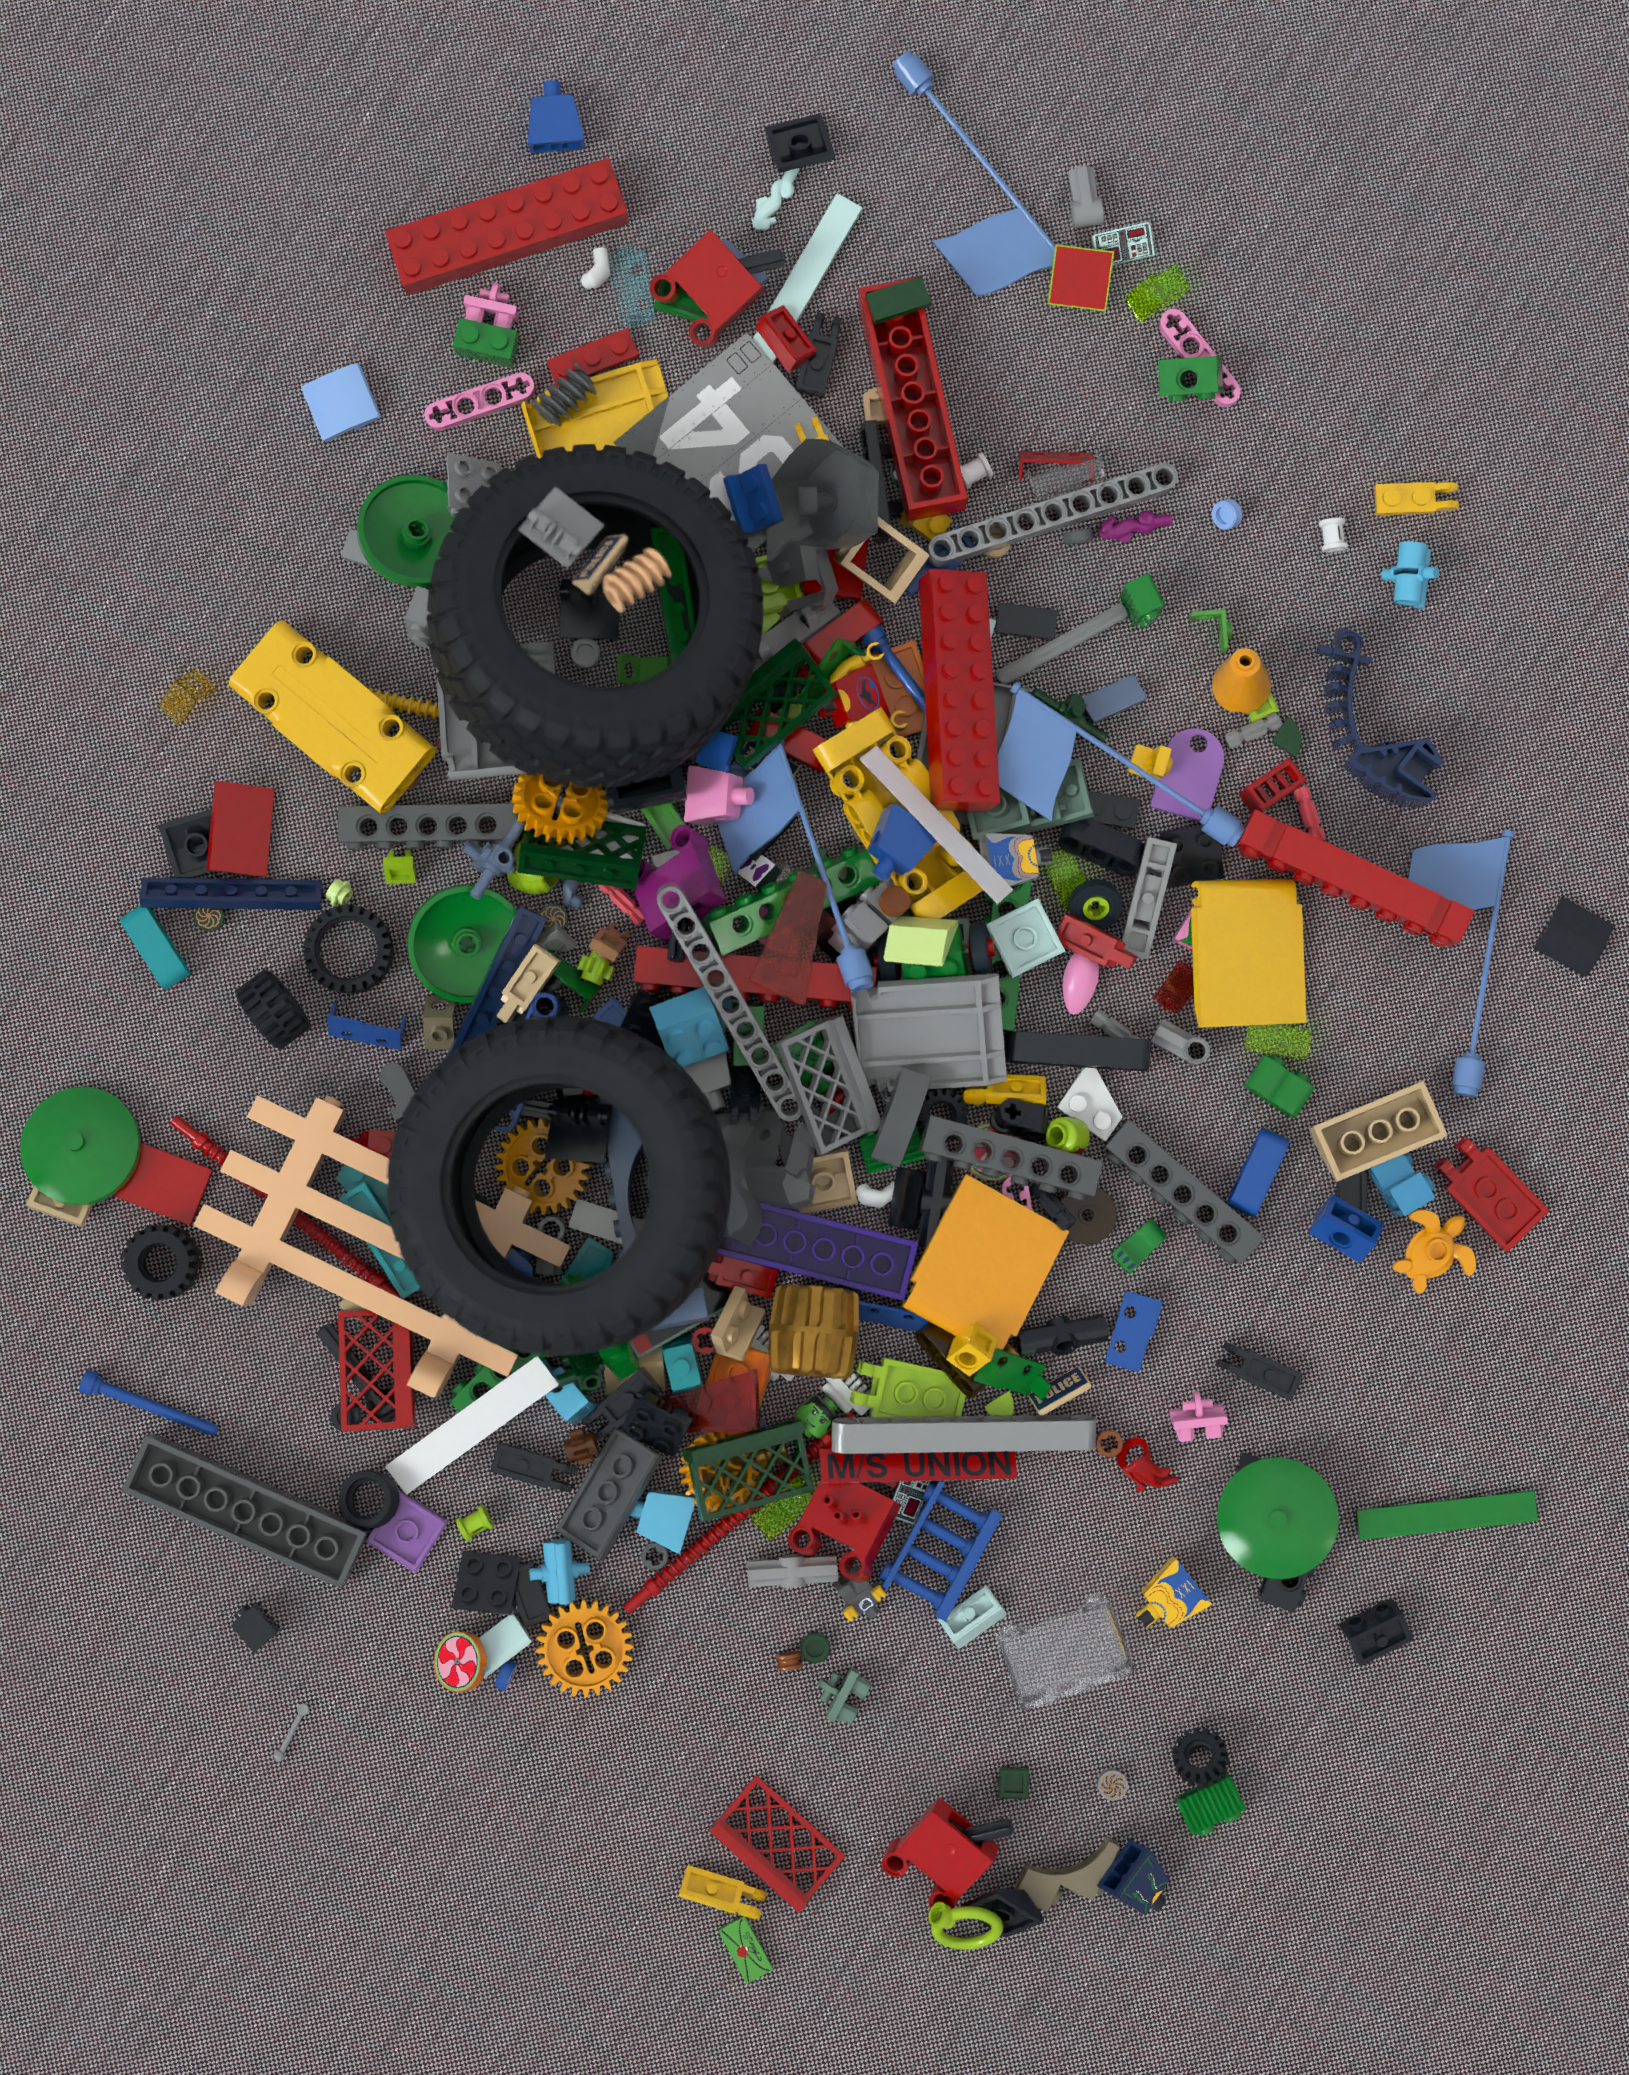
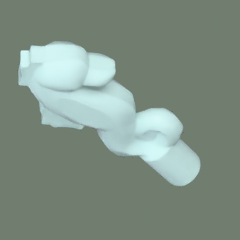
M799 168L786 171L782 179L776 180L772 184L771 197L767 198L765 196L756 200L757 210L754 219H752L753 229H756V231H766L771 225L777 223L776 218L771 216L781 207L782 198H790L793 195V182L800 170Z

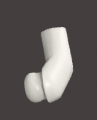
M601 247L593 250L595 265L581 277V283L584 288L596 289L609 278L610 266L607 248Z
M892 1182L881 1191L871 1189L868 1184H861L856 1189L858 1201L866 1206L881 1208L892 1201L895 1183Z

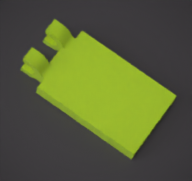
M882 1357L880 1366L863 1361L858 1362L856 1372L873 1377L870 1394L852 1390L850 1402L871 1407L869 1416H962L966 1395L957 1388L942 1370Z

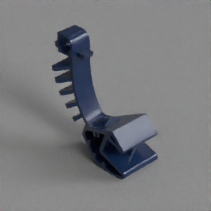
M1339 627L1334 634L1331 647L1321 644L1317 646V654L1349 663L1348 669L1342 665H1333L1329 668L1325 679L1330 681L1345 680V685L1331 682L1324 689V697L1343 695V701H1331L1324 707L1325 714L1343 711L1344 719H1336L1328 723L1329 732L1345 728L1347 733L1346 737L1334 741L1333 746L1337 750L1349 743L1351 744L1354 752L1343 767L1354 777L1358 776V781L1367 790L1371 789L1372 794L1383 800L1388 799L1390 803L1399 806L1420 809L1436 798V793L1421 781L1427 773L1442 765L1443 760L1429 738L1395 744L1393 741H1388L1385 745L1381 742L1376 743L1375 747L1367 746L1361 742L1353 717V685L1357 665L1368 666L1373 658L1360 655L1363 642L1358 633ZM1343 639L1351 641L1354 646L1353 652H1344L1340 647V641Z

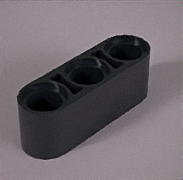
M1090 818L1064 824L1058 838V845L1064 851L1125 877H1132L1138 873L1145 844L1139 839Z

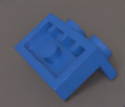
M758 464L739 475H728L723 478L735 521L739 523L744 534L761 532L784 520L767 464Z

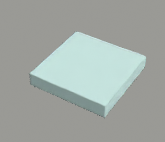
M1039 898L986 924L991 939H994L995 948L1011 979L1065 952Z

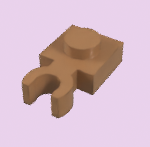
M614 922L609 924L607 930L602 927L588 946L599 957L613 962L623 952L628 943L626 940L630 934L627 930L624 933L615 930L616 924Z

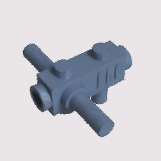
M516 819L501 843L498 842L496 845H492L487 842L482 849H479L467 841L462 847L461 851L474 859L470 865L482 873L470 892L473 898L480 900L494 877H502L504 873L510 875L515 869L514 861L517 857L512 855V848L525 828L523 822H518Z

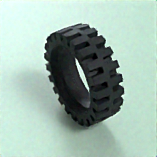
M342 905L330 908L327 912L324 911L319 915L318 919L311 923L312 926L305 935L306 941H304L303 946L305 949L304 959L313 977L323 986L339 993H360L373 988L374 985L383 980L384 975H387L390 964L393 961L394 945L387 926L373 912L358 906ZM342 921H357L366 925L373 932L377 941V957L373 966L365 974L356 978H340L333 975L324 966L320 956V944L325 933L333 925Z

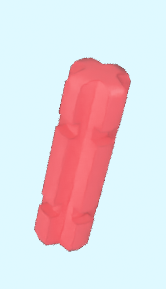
M1303 786L1295 789L1293 795L1295 801L1299 802L1298 810L1305 829H1308V834L1324 840L1326 836L1323 827L1320 828L1319 826L1321 821L1315 803L1310 799L1312 795L1309 787Z
M598 884V887L606 895L609 894V898L625 914L628 913L630 915L629 918L636 925L644 921L640 906L637 907V903L622 888Z

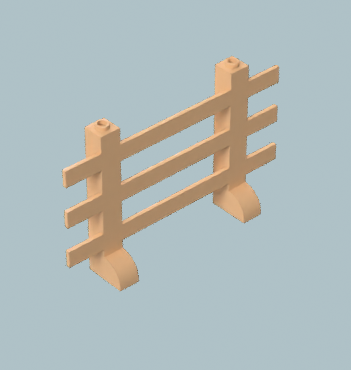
M257 1095L247 1117L295 1140L280 1172L230 1150L220 1172L268 1194V1197L253 1227L203 1204L193 1226L241 1248L237 1260L230 1265L215 1293L239 1305L251 1306L272 1264L430 1339L431 1342L415 1367L407 1386L432 1398L441 1396L460 1355L508 1377L518 1354L476 1336L460 1326L454 1319L449 1318L445 1313L441 1318L284 1242L300 1209L403 1259L400 1254L399 1242L395 1241L391 1226L310 1188L326 1155L388 1185L387 1170L389 1158L337 1134L347 1114V1111L341 1109L342 1102L326 1095L324 1100L316 1097L307 1117L304 1118ZM514 1186L513 1190L505 1188L495 1209L476 1201L483 1229L496 1250L505 1259L511 1248L516 1246L561 1268L571 1246L524 1224L535 1202L529 1199L530 1192Z

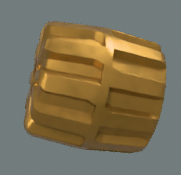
M811 1285L778 1286L775 1290L769 1324L770 1370L774 1373L832 1379L850 1378L853 1373L859 1337L858 1294L851 1290Z

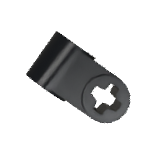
M1008 1099L1000 1105V1108L995 1109L991 1113L989 1118L990 1125L1000 1134L1021 1137L1028 1141H1043L1046 1139L1049 1108L1042 1104H1031Z

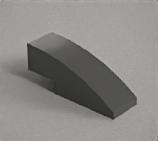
M904 1067L898 1072L890 1100L887 1102L870 1156L871 1159L896 1168L900 1166L918 1120L931 1077Z

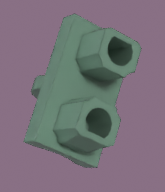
M850 1666L840 1687L837 1684L841 1676L834 1672L829 1681L820 1679L818 1682V1686L824 1689L820 1697L821 1701L828 1703L832 1694L835 1695L826 1713V1719L833 1723L837 1719L841 1722L852 1724L857 1715L858 1708L845 1702L849 1693L851 1692L864 1699L871 1687V1683L859 1675V1670Z

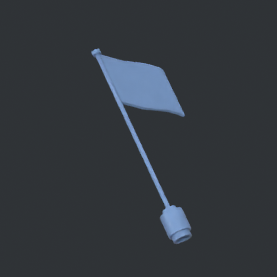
M910 50L903 53L892 64L896 77L912 96L919 94L921 97L926 94L1017 207L1016 209L988 217L956 235L932 240L934 245L975 296L999 291L1031 273L1052 267L1055 244L931 92L930 89L934 85L932 80L935 77L917 54L913 55Z
M1016 681L1010 692L1016 694L1010 725L997 754L999 787L1052 822L1055 799L1071 761L1077 732L1201 815L1202 817L1199 821L1203 824L1201 831L1222 845L1228 844L1233 847L1240 839L1246 828L1232 814L1218 805L1214 810L1210 807L1206 811L1202 810L1020 687L1022 684Z
M783 740L756 769L743 778L742 787H752L754 790V802L751 805H741L739 819L718 822L717 824L733 872L736 874L740 867L749 859V855L779 835L793 818L800 813L845 946L840 951L841 955L836 960L845 986L849 987L851 993H858L874 985L872 981L874 975L865 949H858L857 946L850 945L783 747L785 744Z
M1503 830L1501 838L1477 843L1434 844L1412 851L1408 880L1473 910L1493 907L1469 1053H1463L1462 1057H1456L1451 1086L1454 1087L1453 1094L1460 1096L1477 1097L1478 1091L1482 1089L1486 1062L1481 1061V1055L1475 1054L1510 840L1515 835V832L1510 830Z

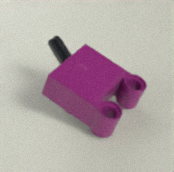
M686 825L677 826L670 835L671 847L680 853L659 868L641 859L637 890H634L649 933L665 942L669 941L667 959L676 963H681L684 960L685 951L659 908L657 902L658 889L666 883L679 885L699 920L706 916L708 911L727 901L708 853L709 844L707 838ZM668 891L662 897V901L667 905H674L679 900V895L674 891ZM688 917L681 918L677 923V927L681 931H688V928L694 924V921Z

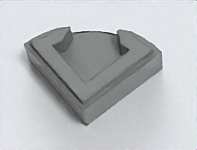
M555 924L539 935L536 944H539L547 951L562 950V952H568L576 948V941L558 924Z

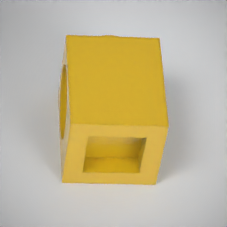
M974 1322L953 1339L946 1360L970 1377L992 1360L998 1339Z

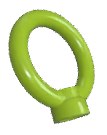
M937 1902L930 1909L928 1916L934 1939L940 1944L954 1949L970 1950L988 1946L995 1942L1003 1932V1922L996 1913L981 1907L964 1906L951 1909L948 1905ZM978 1919L991 1925V1929L988 1932L974 1937H956L947 1934L943 1930V1928L951 1929L955 1925L956 1920Z

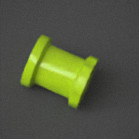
M482 1504L478 1506L477 1511L464 1518L459 1517L455 1520L458 1529L467 1542L471 1541L472 1537L486 1529L492 1530L495 1528L489 1512Z

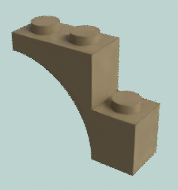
M1106 1835L1101 1845L1092 1855L1075 1865L1065 1868L1048 1869L1026 1863L1013 1889L1025 1890L1037 1908L1048 1912L1051 1905L1055 1907L1062 1894V1890L1059 1889L1060 1885L1094 1901L1097 1894L1101 1896L1104 1892L1097 1884L1120 1854V1851H1118L1120 1846L1115 1839Z

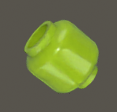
M1058 1117L1052 1120L1047 1127L1046 1143L1048 1147L1079 1155L1088 1146L1090 1140L1089 1129L1082 1120L1076 1117Z

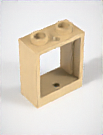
M878 517V527L908 549V552L884 586L850 562L863 543L853 548L835 549L836 555L833 560L887 600L896 604L930 555Z

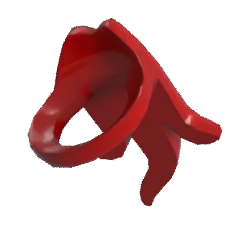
M1139 1437L1127 1440L1123 1444L1121 1452L1117 1455L1118 1465L1125 1475L1137 1484L1136 1490L1138 1492L1145 1490V1484L1152 1487H1166L1179 1481L1178 1477L1168 1476L1171 1471L1170 1467L1160 1468L1151 1461L1149 1446L1145 1440ZM1134 1446H1142L1143 1456L1135 1459L1131 1465H1127L1126 1455L1128 1451Z

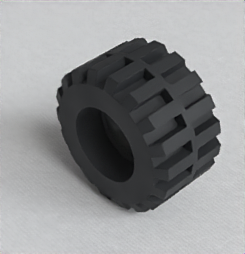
M263 969L235 990L240 1006L272 1046L282 1050L310 1029L306 1014L288 989L272 972Z
M173 1225L148 1226L144 1230L137 1231L133 1234V1239H128L125 1244L128 1247L121 1254V1257L124 1258V1263H121L120 1266L121 1270H125L126 1273L123 1276L125 1282H130L131 1286L129 1288L132 1291L139 1292L141 1297L152 1298V1300L171 1299L184 1294V1291L191 1289L193 1281L198 1280L200 1273H197L198 1268L202 1267V1261H199L198 1256L201 1255L200 1248L195 1246L196 1240L193 1237H189L187 1235L188 1232L184 1229H178L177 1226ZM159 1244L170 1247L177 1259L175 1272L166 1280L154 1278L148 1271L146 1264L149 1251Z

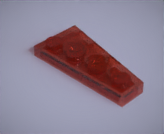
M798 870L749 978L750 981L805 1005L827 882Z
M758 1369L664 1398L665 1402L661 1408L667 1411L670 1403H673L670 1414L673 1413L676 1406L689 1411L688 1415L694 1418L686 1433L761 1430ZM660 1399L656 1404L657 1407H659L662 1399Z

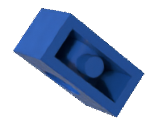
M1332 1194L1316 1212L1308 1233L1360 1263L1376 1246L1384 1223Z

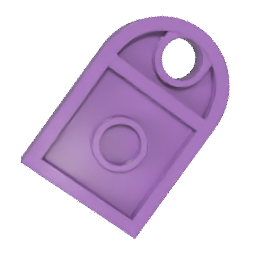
M1198 728L1183 730L1176 734L1168 743L1167 747L1172 749L1170 758H1173V763L1168 775L1164 774V777L1158 780L1206 811L1209 807H1212L1224 764V751L1219 740L1210 732ZM1199 736L1205 740L1206 748L1204 751L1195 752L1191 749L1190 740L1193 737ZM1155 785L1149 808L1200 821L1201 815Z

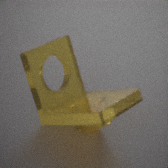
M193 669L174 680L158 706L179 726L184 723L197 701L213 693L216 687L197 669ZM189 680L199 681L203 685L204 690L195 689L191 686Z

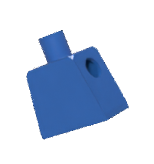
M550 80L544 82V96L531 99L528 131L530 154L586 149L573 95L561 94L560 81Z
M896 803L883 809L868 847L869 854L879 860L872 872L883 881H888L893 871L900 875L911 871L937 842L912 814Z

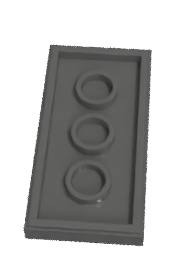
M619 1427L617 1429L613 1428L555 1530L601 1561L605 1560L663 1458L661 1454L638 1439L632 1438L626 1432L620 1430L621 1428Z

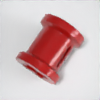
M710 1326L700 1327L695 1331L692 1337V1344L697 1352L708 1354L715 1350L714 1345L701 1347L699 1345L701 1339L698 1337L700 1333L702 1335H706L708 1332L712 1333L714 1328Z

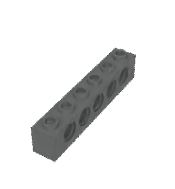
M513 803L393 805L384 814L378 813L371 806H338V842L346 845L347 850H364V845H376V849L389 850L394 849V844H406V849H423L424 844H435V848L448 849L453 848V843H466L467 841L478 848H482L483 843L489 842L495 843V845L498 842L501 843L518 818V813H513ZM458 819L465 820L467 824L466 830L461 834H454L451 830L453 822ZM486 819L496 821V829L490 834H485L481 831V824ZM399 820L406 821L407 829L402 835L393 834L392 827L394 823ZM427 820H434L437 824L435 832L430 835L423 834V823ZM368 821H375L377 823V831L370 836L364 835V824Z
M932 1115L926 1117L918 1152L924 1153V1159L937 1163H942V1159L954 1161L953 1167L968 1171L973 1166L983 1169L982 1174L985 1176L999 1178L1000 1174L1010 1176V1182L1023 1186H1028V1182L1040 1184L1039 1190L1054 1194L1059 1189L1068 1192L1067 1197L1079 1201H1085L1086 1197H1095L1103 1161ZM949 1136H953L959 1141V1148L955 1153L950 1152L945 1146V1141ZM977 1144H983L987 1148L988 1155L985 1160H979L975 1156L974 1149ZM1007 1151L1012 1152L1016 1156V1164L1013 1168L1007 1167L1003 1162V1156ZM1035 1159L1041 1160L1045 1165L1044 1173L1041 1176L1036 1175L1032 1171V1163ZM1063 1167H1068L1073 1172V1179L1070 1183H1065L1061 1179L1060 1172Z
M1126 1120L1103 1146L1108 1151L1105 1156L1113 1164L1119 1167L1122 1163L1128 1168L1130 1172L1127 1175L1139 1186L1145 1183L1153 1191L1150 1195L1158 1203L1164 1206L1167 1202L1175 1209L1173 1215L1184 1225L1190 1222L1198 1230L1195 1234L1207 1245L1213 1242L1221 1249L1218 1254L1229 1264L1235 1261L1237 1264L1242 1265L1265 1238L1130 1120ZM1135 1146L1140 1147L1144 1152V1158L1138 1164L1133 1163L1129 1159V1151ZM1156 1166H1161L1166 1171V1179L1162 1183H1156L1151 1177L1152 1170ZM1181 1185L1185 1186L1189 1191V1197L1183 1203L1178 1202L1174 1197L1175 1189ZM1202 1205L1208 1206L1211 1210V1218L1204 1223L1197 1218V1210ZM1224 1225H1230L1234 1230V1236L1228 1242H1224L1219 1236V1231Z

